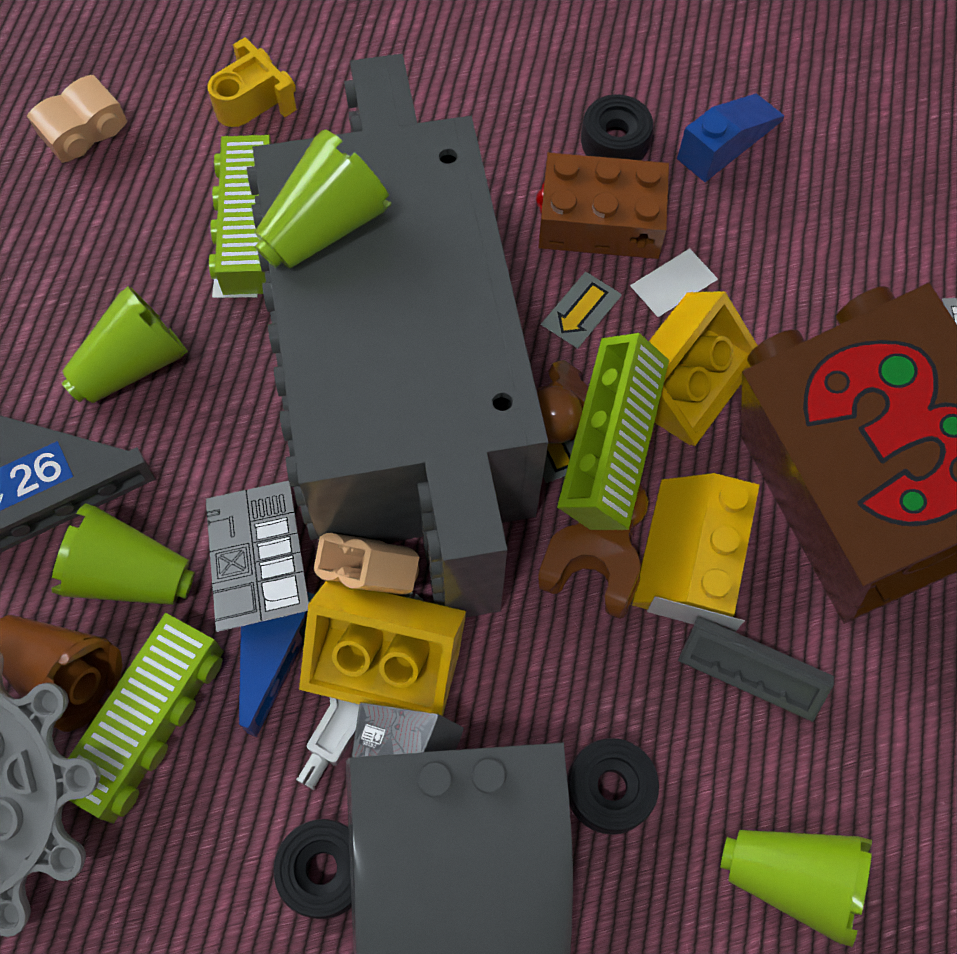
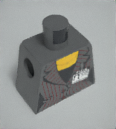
M361 702L358 710L352 757L456 750L464 727L439 714Z

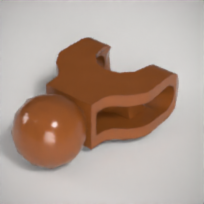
M565 360L554 362L551 365L548 374L552 382L548 386L537 389L548 443L561 444L575 439L589 387L579 377V374L582 372Z
M641 483L629 530H590L581 523L567 526L552 536L538 574L540 590L557 594L563 590L565 583L573 573L582 569L596 570L605 576L608 582L604 596L605 612L619 619L625 617L640 582V561L631 541L633 538V527L641 522L648 508V497Z

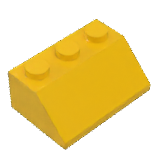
M725 291L687 292L649 340L654 347L669 359L654 423L688 445H697L742 384V371L750 367L747 361L748 355L758 346Z
M716 473L662 479L641 563L640 582L634 595L632 606L648 610L656 596L733 617L760 485Z
M326 580L308 604L299 690L355 704L362 702L443 716L460 652L466 611L386 592L353 589L345 586L342 582Z

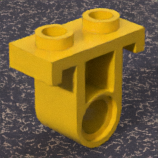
M246 37L234 43L233 48L237 61L215 73L208 82V92L217 120L224 126L239 127L278 104L280 114L284 118L297 110L294 98L296 87L289 74L285 71L280 72L272 64L268 54L262 48L257 49Z

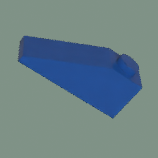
M757 93L713 106L685 127L677 160L702 181L706 182L780 124L785 115Z
M307 592L308 602L315 596L310 592ZM308 611L241 626L239 725L254 737H257L304 643Z

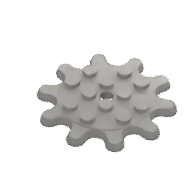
M0 652V936L10 937L15 936L24 929L31 915V908L25 889L26 879L30 873L40 871L47 873L56 880L68 881L76 877L82 870L86 860V851L79 842L65 831L62 823V809L67 801L87 797L95 791L101 773L96 763L86 758L67 759L59 754L52 738L53 727L68 707L69 700L66 691L56 684L43 683L34 687L23 698H13L6 691L3 684L4 658Z

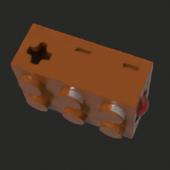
M547 152L545 180L542 188L536 195V204L541 214L538 248L659 259L667 229L669 163Z

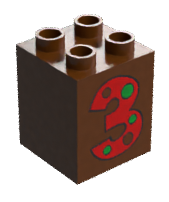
M926 283L897 298L894 297L891 290L886 286L868 290L841 308L836 315L838 326L806 341L798 330L780 332L766 339L751 351L747 358L750 367L742 371L741 438L843 624L957 573V324L930 283Z

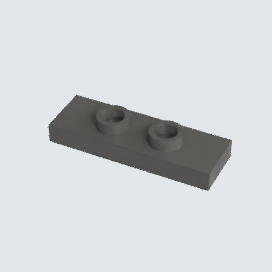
M700 616L697 617L678 658V661L812 722L815 720L834 686L833 675Z

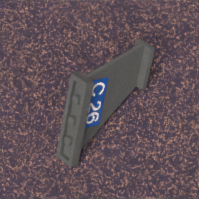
M0 415V553L80 516L76 513L85 503L99 507L156 480L138 447L128 451Z

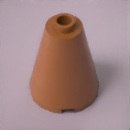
M7 615L0 618V652L4 658L2 675L16 692L23 698L34 687L43 683H53L64 689L68 695V707L53 727L62 732H70L92 720L103 706L99 703V700L107 688L113 691L119 683L123 667L121 651L103 637L16 615Z

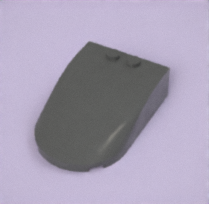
M564 742L350 757L346 761L354 954H571L573 861Z

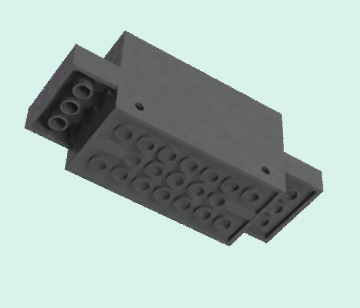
M403 53L351 60L352 80L344 81L348 109L356 108V111L348 112L351 133L336 135L343 141L336 149L342 154L346 153L349 156L355 152L383 184L389 194L386 200L392 202V205L381 215L291 269L283 263L274 268L258 252L261 270L265 272L266 283H262L267 312H270L272 324H268L269 339L273 354L276 353L278 365L274 367V377L278 396H282L284 411H280V422L284 440L288 441L290 456L286 457L289 483L291 487H294L296 502L298 506H301L304 524H307L310 540L318 539L319 541L320 536L326 533L380 540L385 543L422 537L426 562L430 564V584L434 604L466 611L465 618L500 612L507 558V546L502 523L536 517L548 438L472 115L417 123ZM314 138L252 147L255 166L247 167V175L251 194L258 195L255 196V204L252 205L255 228L262 221Z

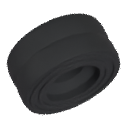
M612 94L595 100L588 107L583 118L581 144L586 156L642 160L649 149L653 132L652 115L642 102L627 95ZM610 127H619L624 129L627 134L623 137H615L608 134L606 130Z
M607 738L587 745L576 756L567 774L571 810L585 826L602 834H622L636 828L649 817L658 800L659 779L654 764L642 749L626 740ZM607 772H614L620 775L626 785L623 798L616 801L604 798L598 789L599 777Z
M329 819L312 820L295 828L281 843L274 861V881L280 897L293 911L314 919H329L337 917L352 908L349 830L346 825ZM318 854H330L337 863L336 875L329 883L317 885L309 878V863Z

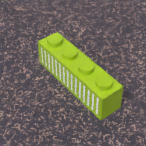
M270 135L221 136V152L214 155V168L216 177L219 178V186H213L212 198L214 209L218 211L217 219L211 220V238L213 244L216 245V254L209 255V271L211 279L218 280L223 295L263 294L262 283H266L265 272L261 270L258 251L254 247L260 239L254 233L256 228L252 213V205L255 204V196L258 195L251 194L247 167L255 166L252 147L272 144Z
M640 333L601 338L557 508L590 530H629L669 364V359Z
M165 612L68 757V759L86 758L96 763L101 773L95 791L87 797L69 800L70 802L95 817L112 824L115 823L119 816L123 817L131 810L139 795L138 785L148 770H155L161 763L168 749L166 744L168 738L176 726L181 727L186 723L195 708L196 702L193 699L204 683L209 684L221 668L223 661L221 655L224 651L213 638Z

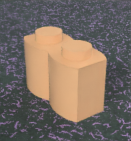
M88 75L74 81L61 95L52 96L41 101L27 115L36 133L62 163L83 156L95 142L115 136L127 123L119 102L94 75Z
M326 533L319 538L314 571L323 580L342 582L345 586L353 589L408 594L413 591L414 583L418 577L419 556L409 547L386 544L380 540Z

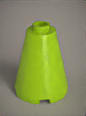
M322 130L314 137L254 232L260 239L254 247L274 268H277L281 263L289 269L293 268L381 215L392 205V202L386 200L389 194L374 172L355 152L349 156L346 153L342 154L336 149L343 141L328 130Z
M127 286L124 290L120 291L62 370L67 378L62 382V385L78 402H82L86 398L89 402L95 403L182 358L188 350L170 328L168 329L160 320V316L134 289Z
M85 503L79 508L76 514L85 516L79 528L69 525L65 533L52 578L60 580L61 584L52 587V593L62 597L174 605L178 597L187 598L195 576L194 571L188 570V559L96 506Z
M739 830L737 840L727 837L720 868L730 871L728 882L840 945L844 944L853 947L858 930L852 929L854 915H862L872 855L868 851L872 845V840L859 836Z

